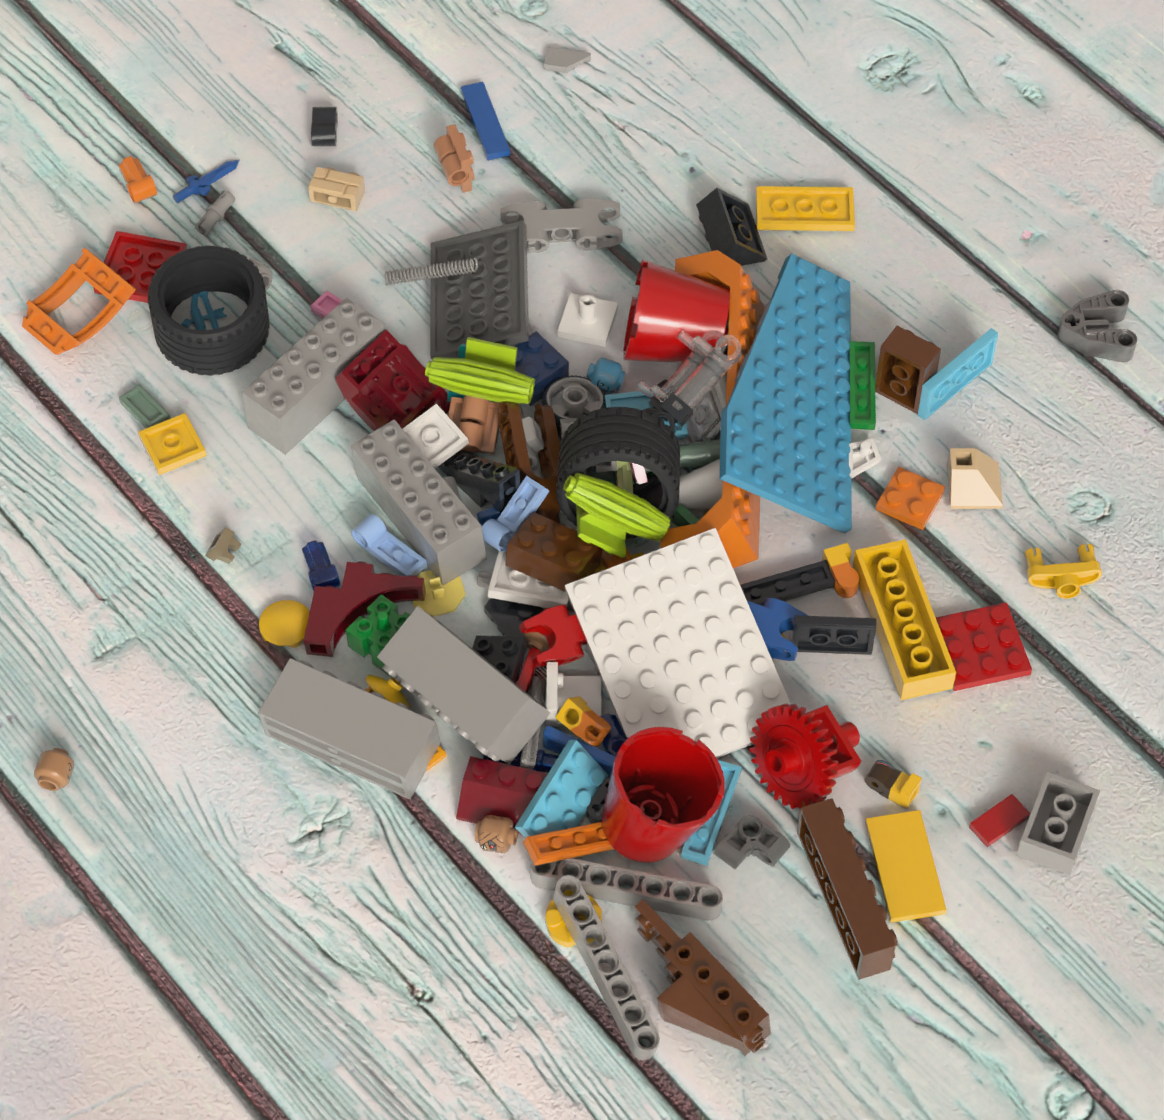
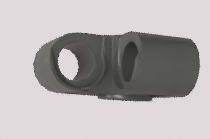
M748 815L744 816L730 833L722 838L714 851V855L733 869H737L744 859L750 855L756 856L767 865L774 866L790 848V843L785 836L773 830L758 817ZM751 830L755 832V835H747L744 831Z

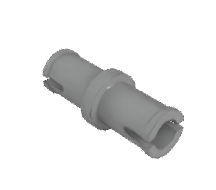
M226 190L222 191L213 205L210 204L206 208L205 215L195 225L196 230L200 234L207 236L215 224L223 220L225 217L224 213L235 202V197L230 192H226Z

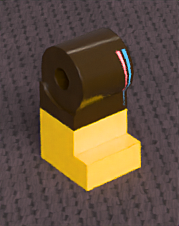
M877 760L864 780L871 789L883 797L908 809L920 790L922 777L914 773L908 775L894 768L886 761Z

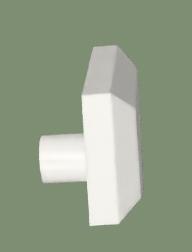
M873 438L849 444V467L851 470L849 476H851V479L881 462V456Z

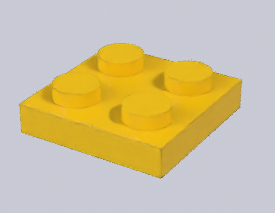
M186 413L138 432L139 438L159 475L207 456L206 450Z

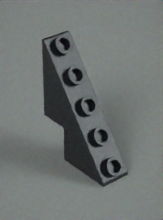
M458 451L438 466L447 476L453 477L456 485L480 508L489 502L500 513L505 509L520 486V476L517 468Z

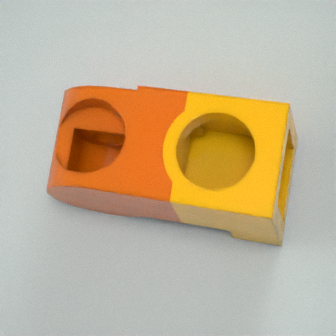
M848 543L824 549L822 561L826 560L835 579V587L833 588L843 598H851L857 593L860 579L859 573L850 565L852 550Z
M580 696L568 698L555 718L588 744L599 747L611 729L610 724L587 706L588 703Z

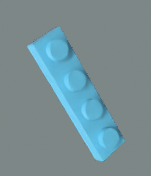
M720 760L718 761L725 780V792L716 813L685 842L681 852V858L705 866L709 864L742 773V767Z

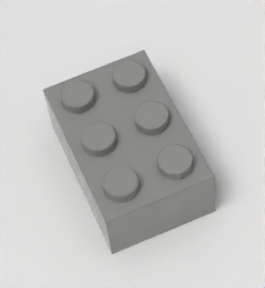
M1046 772L1016 856L1070 875L1100 790Z

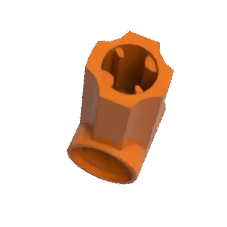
M132 156L124 158L122 163L119 164V169L126 181L132 201L137 203L156 196L157 190L154 181L150 175L145 173L138 158H133Z

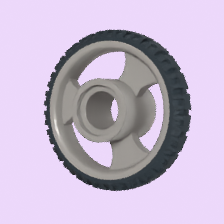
M577 375L563 376L552 381L545 388L542 395V405H550L552 407L556 426L560 427V419L581 418L586 413L606 408V393L600 386L593 385L589 378ZM564 389L562 392V403L551 405L552 396L557 391ZM587 390L595 395L598 400L597 402L587 401Z

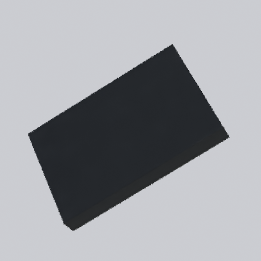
M795 615L792 643L798 647V652L871 655L877 627L876 618Z

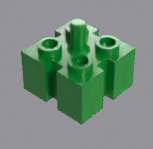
M381 594L367 608L368 617L363 618L359 616L346 629V636L349 648L363 658L370 654L372 664L389 676L382 669L384 663L377 656L408 619L410 614L405 611L403 615H399L398 606Z

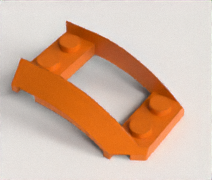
M85 247L82 250V256L75 265L72 263L48 290L33 301L28 300L26 303L28 309L26 317L23 316L22 327L55 355L79 346L99 332L113 319L136 290L135 287ZM87 281L110 301L90 323L72 335L48 314L67 301Z

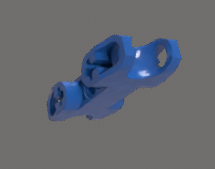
M767 598L763 606L747 601L771 659L795 661L798 655V647L782 637L781 634L788 630L793 631L795 615H808L789 603L775 598Z

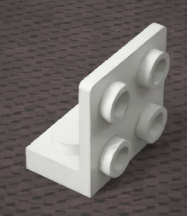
M547 662L546 709L550 712L547 717V726H565L555 717L567 699L580 696L588 703L587 706L601 717V677L563 676V673H558V662Z

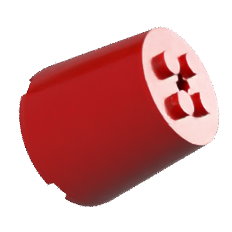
M642 260L635 285L640 286L637 298L632 297L623 347V351H625L623 360L690 363L688 359H693L694 352L705 356L707 361L709 357L717 360L728 337L729 328L726 325L729 319L730 290L656 263Z
M652 727L641 730L630 736L623 743L615 757L602 812V829L610 845L618 853L630 860L641 863H654L668 858L716 813L725 792V780L721 765L714 753L702 741L698 739L696 742L690 737L683 735L682 730L670 727Z

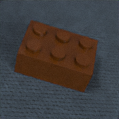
M896 326L880 348L875 392L918 415L922 386L937 373L941 348L930 341L916 336L910 330Z
M532 512L508 542L505 566L566 592L565 585L593 575L600 566L602 548L592 543L584 542L578 537L576 530Z

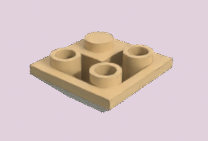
M950 448L947 461L950 509H1002L1003 501L999 463L976 448Z

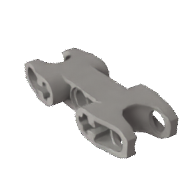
M585 198L576 201L573 209L547 210L546 204L541 201H523L500 209L501 222L510 224L524 221L527 229V253L543 252L548 249L551 242L576 241L577 247L581 250H600L622 243V229L603 224V222L612 221L620 217V203L612 200ZM609 208L614 209V211L612 212H605L604 210ZM509 213H516V214H518V215H515V216H507V214H509ZM616 235L614 238H606L605 236Z

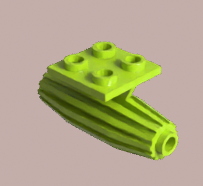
M470 337L467 338L465 358L434 357L433 361H428L425 370V376H428L429 381L433 384L458 394L494 402L529 404L535 386L534 378L515 371L517 347Z
M576 473L574 476L570 475L565 481L563 487L566 491L565 496L577 504L578 537L586 543H592L603 548L609 554H615L624 558L626 556V532L654 541H661L670 526L668 516L646 500L608 481Z

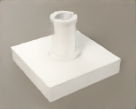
M570 293L557 331V337L606 347L618 311V303L594 298L591 295L584 296Z
M437 404L403 428V431L434 468H437L469 444L468 438Z

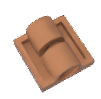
M456 124L446 126L447 134L435 140L433 144L434 150L448 183L451 186H460L463 193L472 191L471 181L475 179L471 167L474 164L472 153L470 150H466L464 134L459 133Z
M467 395L464 398H451L448 417L469 441V444L460 451L489 455L495 454L499 432L497 414L501 403L489 402V400Z

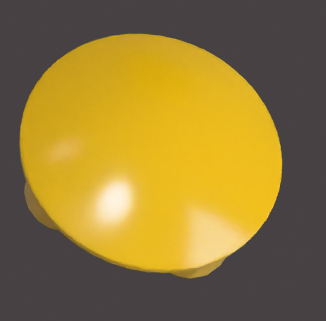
M281 600L272 603L262 612L259 619V629L262 638L278 646H289L291 648L300 646L305 636L310 611L306 606L294 600Z

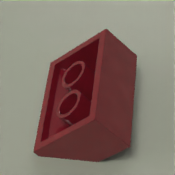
M470 756L462 781L456 819L477 824L478 821H482L487 815L510 818L515 828L548 773Z

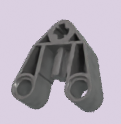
M1112 290L1080 300L1062 315L1058 329L1059 340L1087 356L1117 362L1130 361L1137 344L1136 334L1126 329H1109V323H1117L1124 320L1129 304L1128 294L1122 290Z

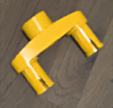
M1085 544L1077 548L1080 558L1078 563L1044 565L1040 548H1035L1036 555L1033 553V548L1027 549L1025 551V558L1028 564L1027 576L1029 583L1038 588L1056 589L1057 595L1063 599L1077 596L1080 593V586L1094 583L1102 576L1100 563L1096 561L1094 546L1087 544L1088 551H1086Z

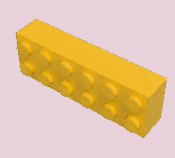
M906 539L855 550L853 569L859 573V586L870 617L876 618V633L900 699L904 700L953 689L956 670Z

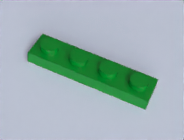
M850 341L851 429L875 430V342Z

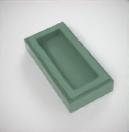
M140 384L119 397L120 403L145 429L171 419L170 414Z

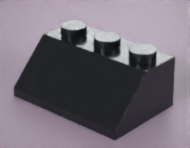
M715 188L696 204L699 212L698 217L703 224L705 238L709 242L711 251L718 250L741 266L764 262L768 259L748 203L719 188Z

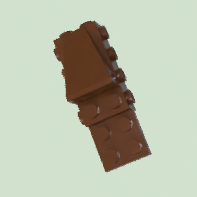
M642 899L634 906L636 912L635 921L639 927L637 931L646 942L651 940L658 947L656 951L666 963V966H664L668 974L666 978L671 984L670 987L657 997L661 1018L665 1022L736 1048L744 1056L751 1051L753 1053L757 1052L765 1044V1039L771 1034L769 1014L691 932L681 939Z

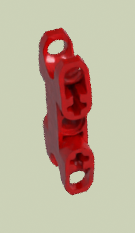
M566 605L548 608L519 625L521 633L538 632L544 635L548 641V650L532 659L534 667L547 666V662H558V666L576 661L584 656L581 646L587 644V641L576 615L570 616Z

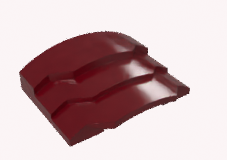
M387 329L335 378L347 402L373 431H376L392 420H395L403 429L435 404L445 414L450 409L451 402L447 401L448 393L441 386L429 381V377L425 376L426 368L415 358L408 347L400 344Z

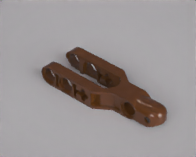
M501 402L497 415L506 465L519 470L520 485L525 477L528 476L549 490V493L535 513L560 523V507L556 492L560 442L553 409L550 405H535L534 420L541 428L544 449L538 452L542 478H540L531 471L519 405L513 402Z

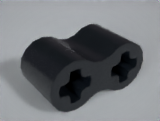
M337 107L312 108V146H336Z

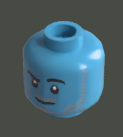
M601 357L597 360L596 364L590 363L586 377L591 379L593 385L604 389L605 393L612 394L615 390H620L625 371H622L620 363Z

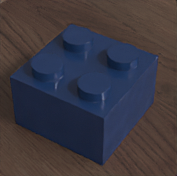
M537 331L529 335V341L513 346L517 347L515 371L535 379L534 392L531 402L528 404L529 406L542 399L545 388L552 381L563 376H569V361Z

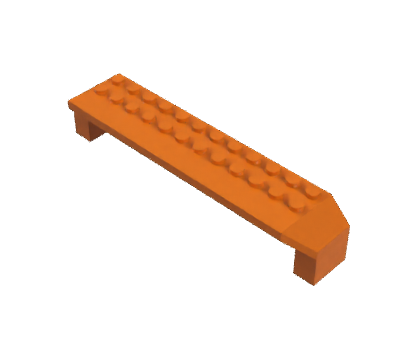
M715 250L675 259V271L730 290L726 383L727 406L736 384V376L745 355L751 348L758 331L756 328L765 307L760 300L758 289H754L752 286L750 275L744 272L739 263L720 251ZM723 481L722 498L696 524L668 529L664 538L661 539L660 549L716 528L732 568L758 560L760 496Z

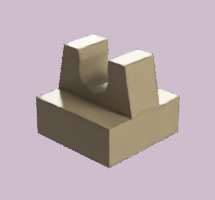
M225 527L215 536L205 556L212 561L218 559L228 564L232 562L235 556L229 553L228 548L237 551L241 546V543L233 537L235 532Z

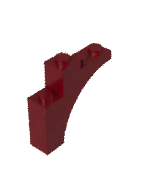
M362 561L356 563L347 562L342 588L315 586L304 636L306 654L333 657L339 641L346 633V629L359 616L363 617L368 614L367 608L381 594L393 603L424 601L426 595L424 578L414 575L376 574L373 564Z

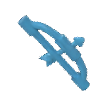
M204 291L191 297L190 313L192 319L186 318L181 324L189 327L190 324L194 323L196 330H206L204 320L210 319L212 328L217 329L219 326L216 319L227 317V315L223 313L224 307L213 311L208 299L209 293ZM198 297L202 298L208 315H201L200 309L197 306Z

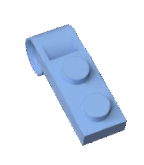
M526 476L497 521L490 519L482 526L484 541L500 552L507 551L510 539L532 512H536L549 493V490Z
M369 514L351 531L352 537L361 547L399 576H417L427 566L426 559L390 534L382 520L374 514Z

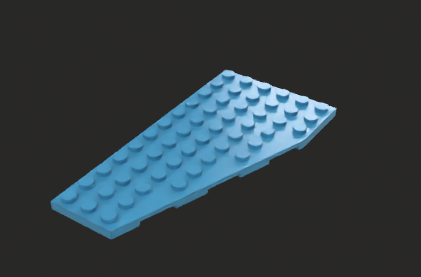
M791 253L785 258L778 275V283L770 301L765 306L756 328L758 329L756 336L735 379L736 384L727 406L721 412L719 479L842 533H847L852 529L851 476H849L851 472L849 467V444L851 443L849 343L851 341L850 281Z

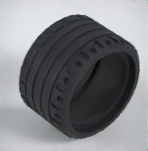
M197 246L171 256L156 270V274L152 277L149 284L148 304L157 346L160 352L165 355V358L171 361L174 366H178L179 369L186 370L192 374L222 375L223 373H230L242 368V366L250 363L261 352L262 346L266 344L270 329L266 290L259 269L245 255L221 246ZM204 291L230 293L239 297L247 304V308L236 321L213 330L190 329L180 325L171 317L181 302Z
M608 407L582 415L564 432L559 448L557 500L562 513L576 527L577 504L565 496L566 491L563 489L565 481L570 475L574 476L576 473L584 474L582 471L590 466L611 461L630 462L652 471L655 476L649 478L648 482L633 484V494L649 502L668 516L669 519L674 515L680 493V447L676 435L664 421L658 419L653 414L636 408ZM626 532L625 539H632L640 536Z

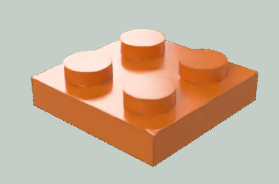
M898 466L877 502L876 510L923 530L942 498L945 486Z

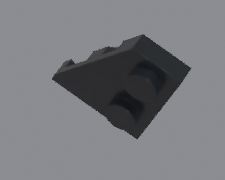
M490 598L484 606L485 614L492 622L497 624V629L503 636H524L519 625L523 621L544 611L539 606Z

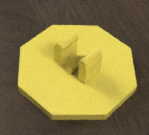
M431 570L420 572L417 577L424 578L425 600L413 601V605L415 608L419 606L433 617L454 612L466 595L461 577L459 576L443 586L440 577H436Z

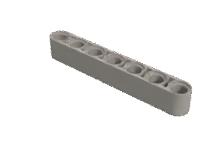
M572 858L540 865H534L532 859L530 862L532 884L541 889L555 891L556 883L561 877L567 874H574L581 882L586 894L593 899L635 906L644 899L655 911L707 921L717 919L722 912L723 894L718 887ZM541 868L549 870L547 873L537 872ZM595 879H601L604 882L601 884H595L592 881ZM628 884L632 886V888L622 889L620 886ZM657 890L660 893L657 895L649 894L648 891ZM684 895L687 897V899L679 900L676 898V896ZM711 900L714 901L716 904L708 906L703 902Z
M563 876L556 883L553 895L554 903L631 1053L639 1060H648L654 1056L660 1042L659 1033L581 882L574 876ZM569 889L574 895L565 896L561 890ZM576 913L583 914L587 919L584 921H579L575 919L573 915ZM594 938L599 942V945L592 946L588 944L586 939ZM608 963L612 970L604 971L600 968L599 964ZM620 988L625 992V995L617 996L612 992V989ZM625 1014H635L638 1017V1021L631 1022L627 1020ZM642 1038L647 1039L652 1046L648 1048L642 1047L638 1040Z

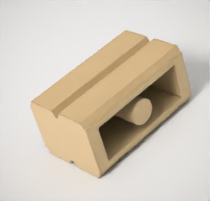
M317 167L308 188L310 201L357 211L365 193L364 177L353 172L348 174L338 172L331 167Z

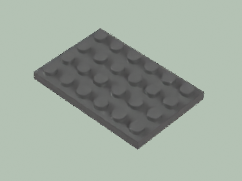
M523 220L431 242V265H436L437 263L440 265V263L444 264V262L447 263L448 261L451 263V261L455 262V260L462 261L463 259L466 261V259L472 258L475 270L474 257L478 262V268L475 273H461L460 275L439 276V278L431 279L430 357L432 361L434 357L457 358L459 346L466 344L468 337L508 346L529 341L527 229Z

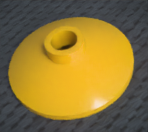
M367 675L365 680L374 692L381 694L389 702L394 704L399 702L411 709L407 698L401 692L403 686L397 679L390 677L389 680H386L379 676Z

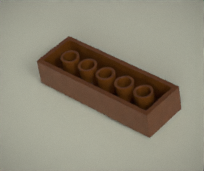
M833 798L801 807L797 834L857 978L860 980L891 970L892 961L895 958V947L898 946V941L894 930H889L886 924L887 915L883 905H878L876 901L874 883L871 879L867 880L864 873L866 871L864 860L861 855L857 856L855 852L853 834L851 831H846L843 824L845 823L841 807H836Z

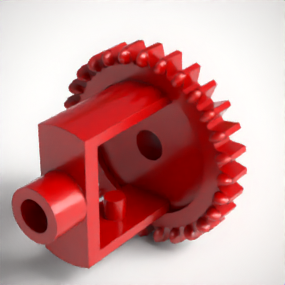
M796 704L777 705L761 713L762 717L755 721L758 726L752 728L755 736L750 737V741L756 746L750 748V752L756 754V758L752 759L751 762L759 765L755 770V774L763 775L760 780L761 784L768 783L766 792L774 791V800L782 799L783 806L790 804L791 809L797 807L801 809V807L824 801L827 795L832 793L831 787L836 784L834 779L853 772L861 763V759L854 749L860 741L857 727L849 721L839 724L828 705L805 713V707L798 708Z

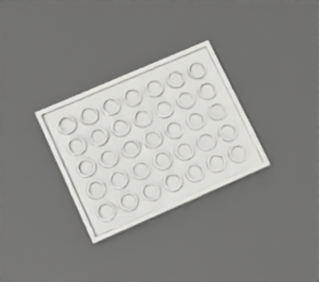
M716 528L565 585V590L626 739L647 728H675L682 730L683 735L690 737L696 742L698 739L702 741L718 758L754 744L750 741V737L755 736L752 728L758 726L755 721L762 717L761 713L777 705H791Z

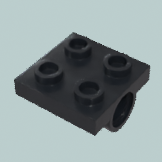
M476 635L472 648L515 684L517 683L528 646L526 637Z

